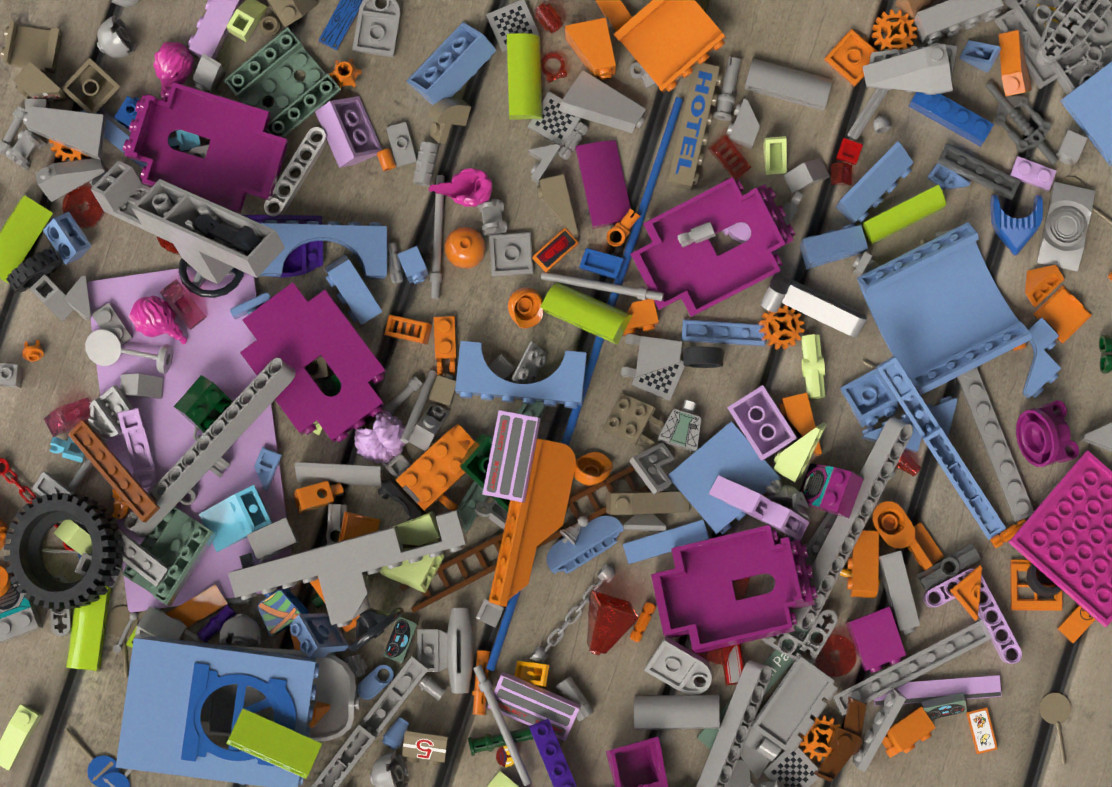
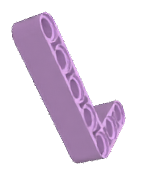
M974 569L966 570L926 591L923 595L925 605L934 608L954 599L953 594L949 593L947 589L950 582L958 584ZM981 575L980 592L985 594L986 600L983 604L979 603L978 617L984 622L992 637L991 641L1001 660L1006 664L1017 663L1022 658V651ZM931 592H935L939 596V601L936 604L929 601V594ZM989 610L993 611L996 615L994 622H989L986 619V614ZM999 629L1003 630L1006 634V638L1003 641H999L996 638V633ZM1009 648L1013 649L1016 653V657L1013 660H1009L1006 657V651Z

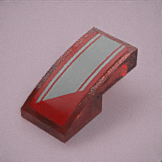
M741 644L720 648L725 685H736L744 669Z

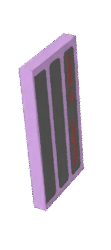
M498 411L483 489L484 495L525 502L541 418Z
M503 671L493 693L503 715L529 726L549 718L556 737L564 741L568 737L581 706L578 703Z

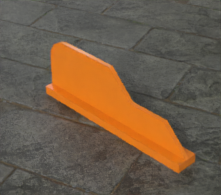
M539 438L536 440L525 502L510 500L489 597L490 603L507 607L508 600L529 584L537 546L563 526L576 467L575 454L566 444Z

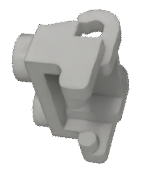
M24 129L20 131L17 143L7 149L6 156L28 171L30 162H28L27 157L35 146L41 149L42 146H46V143L30 131Z
M490 199L479 204L477 208L482 212L484 224L482 226L483 232H481L482 237L506 233L507 224L505 220H502L501 212L504 210L503 201Z

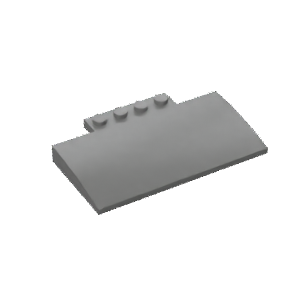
M1004 0L1010 11L998 17L995 23L1002 33L1020 30L1027 69L1039 89L1057 80L1068 95L1112 62L1111 9L1108 10L1081 46L1052 65L1045 67L1036 62L1035 55L1044 31V25L1054 13L1048 6L1057 8L1063 0ZM1066 0L1059 11L1067 14V11L1072 6ZM1093 0L1088 9H1091L1097 0ZM1099 4L1093 12L1100 18L1107 8ZM1054 15L1052 19H1056L1059 21V19ZM1087 19L1082 28L1088 33L1095 23ZM1051 21L1049 27L1055 29L1058 24L1055 21ZM1069 23V25L1066 27V29H1068V30L1072 27V26H1070V23ZM1075 34L1070 43L1075 46L1083 38ZM1056 36L1057 41L1063 43L1062 39ZM1049 49L1046 52V56H1049L1053 50ZM1064 49V50L1060 53V55L1063 54V53H1065L1067 50Z

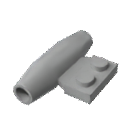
M451 608L447 633L440 629H417V659L429 668L427 672H440L448 668L452 693H469L473 669V632L468 608Z

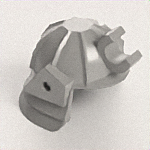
M779 480L771 481V486L766 487V491L770 494L768 499L792 510L809 521L805 508H808V504L803 493L797 491L792 486H781Z

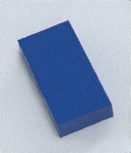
M586 248L579 268L619 280L626 260Z

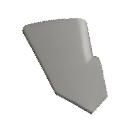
M751 727L740 757L755 777L759 778L769 761H773L782 748Z

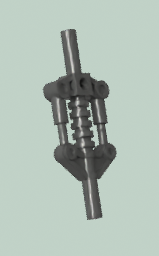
M991 81L986 85V88L999 102L994 120L995 124L1002 126L1007 131L1010 139L1016 144L1017 151L1025 152L1028 149L1037 147L1048 161L1054 165L1059 159L1043 142L1051 129V124L1047 121L1045 122L1038 112H1035L1028 104L1029 99L1026 96L1005 97ZM1025 107L1039 128L1034 131V128L1030 127L1031 124L1027 123L1026 118H1023V115L1019 114L1020 111L1015 108ZM1008 114L1011 119L1013 118V122L1017 123L1016 126L1020 127L1022 132H1025L1024 135L1028 136L1027 138L1022 140L1014 130L1012 131L1005 123Z

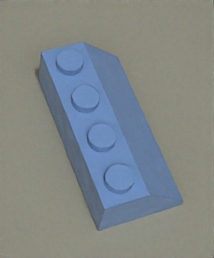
M462 22L409 77L407 83L430 104L434 105L441 99L451 98L477 73V70L491 58L496 49L482 33Z
M898 141L845 194L836 206V209L852 224H855L857 221L862 223L869 215L867 211L872 206L876 208L884 200L882 195L886 191L890 194L898 186L896 181L900 177L905 179L912 171L910 167L913 161Z

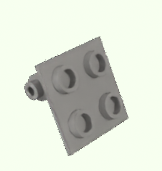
M530 341L512 377L513 383H535L540 368L546 362L547 353L532 341Z

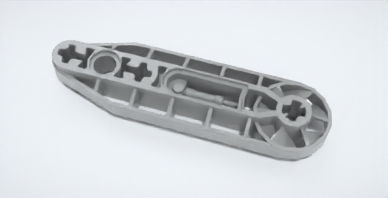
M1063 0L1047 20L1036 51V62L1045 67L1052 65L1081 46L1112 7V2L1109 0H1097L1092 8L1088 9L1093 0H1086L1083 4L1081 3L1082 0H1067L1072 8L1067 14L1059 11L1066 1ZM1099 4L1107 8L1100 18L1093 12ZM1055 15L1060 23L1055 29H1052L1049 26ZM1087 19L1095 23L1088 33L1082 28ZM1071 22L1073 24L1072 27L1069 30L1066 29V27ZM1075 34L1081 36L1083 39L1077 45L1073 46L1070 43ZM1056 36H1059L1063 43L1057 41ZM1049 49L1053 50L1049 56H1046V52ZM1064 49L1067 50L1065 53H1063V54L1060 55V53H1061Z

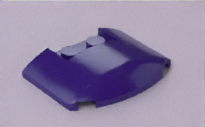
M242 215L260 224L265 223V220H276L279 224H286V221L293 220L298 221V224H307V221H318L319 225H322V216ZM323 241L308 242L294 249L285 259L282 274L277 278L304 275L317 267L323 266Z

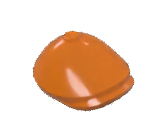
M529 287L520 288L512 293L508 302V310L518 327L524 329L531 328L541 321L543 316V310L540 308L543 302L541 295L537 290Z
M591 452L576 459L574 477L581 484L587 486L596 485L610 475L613 464L604 454Z

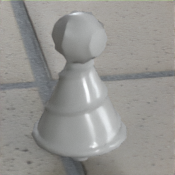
M580 516L577 519L578 523L560 530V533L565 537L562 540L564 544L567 541L573 545L576 544L581 527H586L589 523L586 516Z

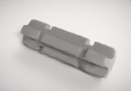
M581 122L576 125L575 131H572L564 142L565 146H562L558 151L559 156L565 160L570 157L571 151L575 150V146L582 139L581 136H584L588 131L587 126Z
M396 243L387 244V259L390 273H392L391 281L393 284L403 282L402 273H400V261L396 253L398 252Z

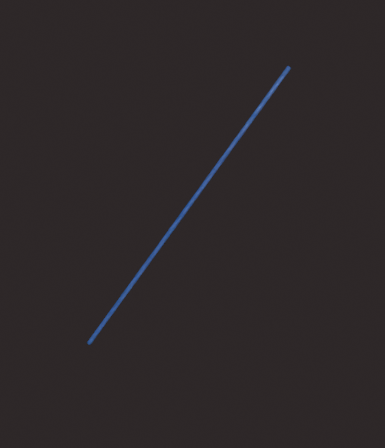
M675 98L637 213L641 217L633 225L623 255V259L626 261L619 280L615 279L614 284L623 285L632 257L631 253L634 251L684 101L682 98ZM611 292L607 304L615 307L619 293ZM596 336L586 366L582 405L604 339ZM580 405L572 409L561 442L567 446L570 444L582 408ZM521 591L508 601L486 668L488 670L495 671Z

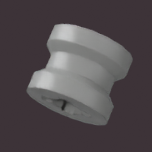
M220 457L209 470L221 478L223 471L229 468L231 464Z

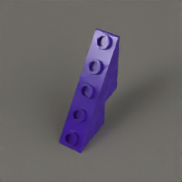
M549 718L529 726L553 787H577Z

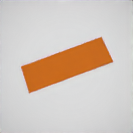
M215 584L169 611L166 615L173 619L181 620L188 628L228 603Z

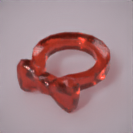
M549 53L541 59V71L546 75L548 83L567 77V71L564 70L565 62L562 56L556 53ZM557 59L561 63L558 73L552 74L545 69L547 60Z

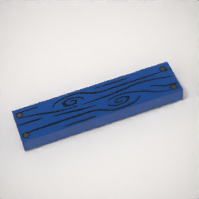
M340 0L320 36L319 42L338 51L359 12L363 0Z

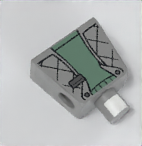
M685 400L681 411L673 409L658 437V441L695 453L698 447L701 417L693 415L697 404Z

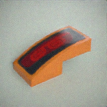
M564 228L532 258L547 273L564 256L577 247L579 242Z

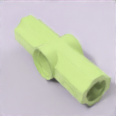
M820 335L802 336L803 377H805L806 393L809 399L825 398L823 377L825 375L824 358L821 356Z

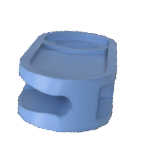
M380 665L358 684L357 692L359 696L368 700L380 693L394 678L392 668L387 665ZM381 669L389 671L390 677L388 680L381 681L378 678V672Z

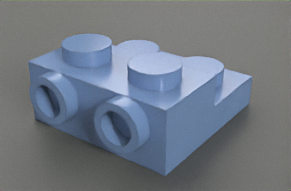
M877 368L840 388L861 427L866 425L867 427H872L878 422L880 417L884 415L890 417L899 408L898 400Z
M328 613L298 614L290 625L291 634L298 638L301 651L306 653L309 658H323L329 652L345 651L349 646L337 624L331 625Z

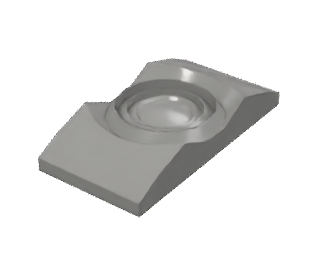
M1058 182L1053 183L1036 263L1048 266L1056 265L1061 269L1078 272L1085 246L1087 228L1092 214L1094 190Z

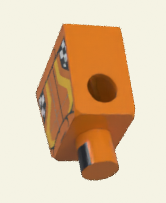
M325 481L296 489L293 496L300 515L332 504L334 498L344 495L341 483L330 486L329 482ZM322 492L325 498L318 497L317 493Z

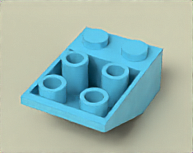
M255 485L228 497L199 514L204 526L217 534L212 542L216 552L248 538V534L273 523Z

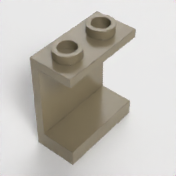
M10 21L9 27L7 26L5 29V39L7 40L6 46H3L1 50V59H3L7 66L25 68L31 62L40 71L56 73L63 33L59 28L51 27V30L18 26L14 21Z

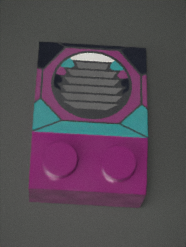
M810 463L800 492L803 493L808 507L849 519L864 479L847 470Z

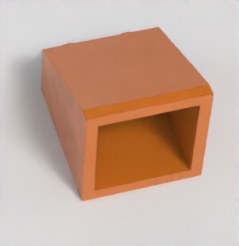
M606 18L566 25L565 40L591 75L597 79L600 78V81L611 79L615 75L616 63Z

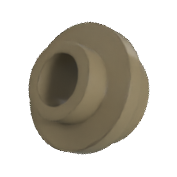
M265 16L261 19L259 28L265 36H274L280 30V23L274 16ZM272 23L274 27L270 30L267 29V24Z

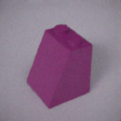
M890 607L845 623L864 671L876 672L883 669L882 664L887 662L890 665L902 661L901 657L906 655Z

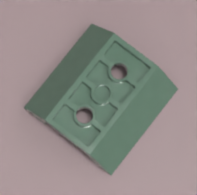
M288 27L224 79L241 103L269 111L272 114L266 132L282 138L286 137L341 91V88L320 68L302 47L301 42ZM296 72H305L306 78L303 81H297L294 77ZM267 97L273 98L274 104L272 107L267 108L263 106V100Z
M174 507L140 544L170 568L162 583L158 587L154 586L128 564L122 575L146 589L165 605L171 606L217 534Z

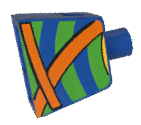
M282 588L278 591L275 590L274 592L264 594L266 599L258 604V609L270 636L277 635L288 628L298 614L309 613L289 588Z

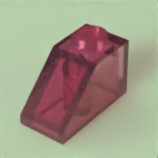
M177 279L160 291L190 330L206 318V315Z
M88 398L58 407L44 418L53 437L71 431L81 420L88 421L91 409L89 408L91 403Z

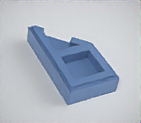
M938 163L927 177L934 184H939L943 190L963 188L970 185V182L961 175Z
M262 447L254 467L263 489L268 491L282 455Z

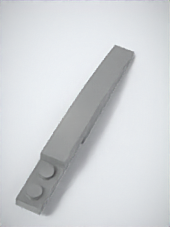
M411 656L311 787H339L427 673L429 670L427 666L414 656Z

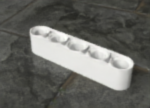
M313 127L306 134L278 180L271 201L266 200L264 204V210L267 215H284L327 144L326 134L322 128ZM315 134L323 136L322 140L316 143L312 141V137ZM306 151L312 153L311 158L308 160L301 158V155ZM294 169L301 170V175L297 178L290 176ZM289 187L290 193L284 196L281 195V188ZM273 204L280 206L279 211L276 213L269 212V208Z

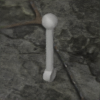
M130 613V619L118 643L113 646L115 653L121 651V645L133 621L138 617L137 613Z

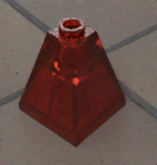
M591 590L587 631L589 652L594 655L606 654L637 622L638 616L629 601Z

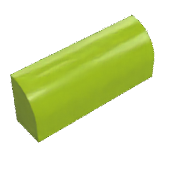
M526 33L507 34L509 120L543 119L540 37Z
M939 184L865 221L862 225V230L870 246L944 209L946 201Z
M25 195L21 197L0 230V279L8 283L6 280L7 276L22 263L53 214Z
M555 283L550 288L540 306L545 313L618 345L632 317L627 312L561 283Z
M105 586L109 591L105 595H99L101 599L98 601L90 602L91 604L88 606L74 608L66 668L100 671L111 587Z
M243 708L226 743L305 779L309 775L322 745L320 742Z

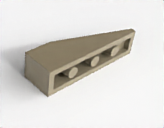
M651 491L606 492V513L610 515L689 512V501L680 491H660L654 495Z

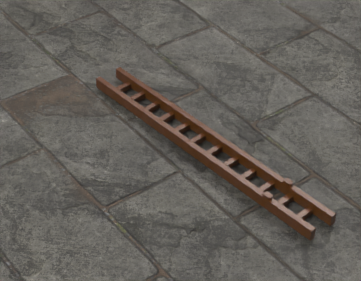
M631 466L569 498L567 506H569L577 521L580 515L573 503L587 496L595 510L593 514L587 516L588 522L606 513V507L599 508L592 495L593 492L605 486L608 492H615L611 483L622 477H625L631 491H649L650 489L646 485L637 490L629 475L636 471ZM560 527L558 532L550 535L536 549L563 536L560 530L564 529ZM503 533L440 565L436 574L439 575L446 590L433 597L428 589L426 593L421 592L427 600L412 607V612L415 613L494 572L497 564L488 568L480 551L494 544L499 553V541L502 540ZM475 554L483 571L469 578L461 561ZM457 564L465 580L450 587L443 570ZM407 585L400 586L402 592L411 588Z

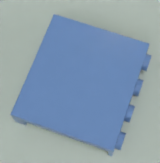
M1110 62L1065 96L1060 102L1109 166H1112V62Z
M732 421L667 476L714 530L715 535L718 532L723 535L732 527L729 524L735 518L739 521L746 515L741 510L709 495L718 475L761 495L767 492L766 487L771 486V481L781 479L765 460H760L749 441Z

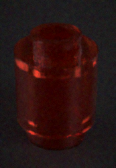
M542 3L535 9L536 14L534 17L546 32L549 31L553 34L564 25L562 17L550 3L547 5Z

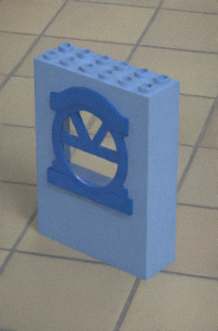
M137 634L133 641L116 767L264 787H298V785H303V778L244 751H238L233 746L229 745V750L213 743L202 728L200 716L202 706L212 692L226 685L238 684L232 732L244 706L246 687L251 686L263 693L266 698L243 709L255 713L271 706L274 711L275 723L309 738L310 727L306 726L307 721H312L313 706L309 705L310 700H315L316 685L313 684V678L318 679L319 664L315 663L316 658Z

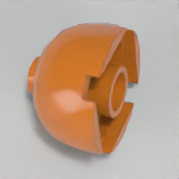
M459 227L453 230L447 237L444 245L448 261L458 268L471 269L477 266L483 260L486 251L482 235L469 227Z

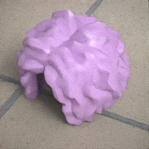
M382 410L376 414L377 420L373 424V429L359 428L355 431L357 454L363 456L365 460H374L375 463H388L390 459L394 458L393 456L396 457L403 451L402 447L406 444L400 440L405 430L403 421L398 420L397 416L393 417L389 411Z

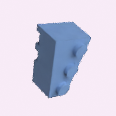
M855 224L844 226L842 230H829L821 235L806 237L799 245L806 270L862 254L868 250L861 225L855 226Z
M346 255L324 267L328 274L326 276L327 281L332 288L336 286L340 292L337 296L343 305L347 303L351 309L348 314L354 323L358 321L362 325L382 312Z

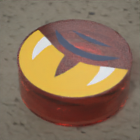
M507 746L499 748L496 753L498 764L503 767L512 766L514 761Z

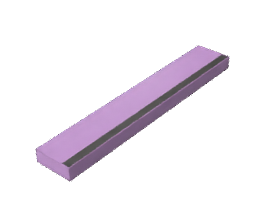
M1000 675L908 682L896 688L905 696L904 704L921 703L924 700L963 693L965 699L1002 697ZM889 693L875 699L874 706L884 705V700Z

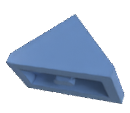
M968 40L960 59L988 73L1001 48L995 45Z

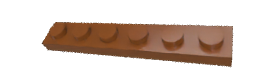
M81 420L68 436L138 518L146 523L160 507L86 421Z

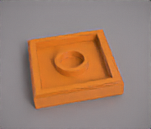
M851 29L824 58V61L855 87L864 77L863 66L869 65L871 53L878 51Z

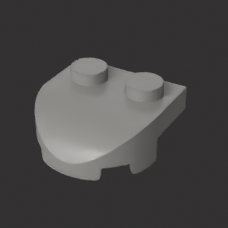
M115 385L91 402L88 421L91 428L97 434L110 437L122 434L117 413L134 408L119 387Z

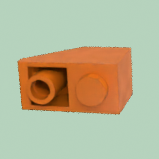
M653 299L632 303L627 311L632 317L623 336L635 334L634 330L643 329L644 332L655 329V326L659 324Z

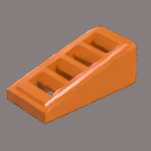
M389 315L384 335L427 345L432 325L427 322ZM399 321L397 331L394 333L395 322ZM404 323H407L406 329H405V333H404V335H403V334H402L403 326H404ZM412 325H415L413 336H410Z

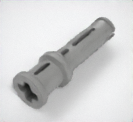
M728 58L722 91L717 96V111L713 116L718 120L731 121L732 119L730 114L732 104H735L734 90L741 63L739 58Z

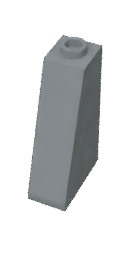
M582 70L562 99L559 107L561 112L629 133H633L636 127L640 129L646 120L643 117L646 111L644 107Z
M33 106L28 107V112L24 113L23 122L29 131L92 158L101 160L107 121L104 115Z
M898 551L880 556L878 569L898 632L903 630V634L916 631L915 627L920 626L902 553Z

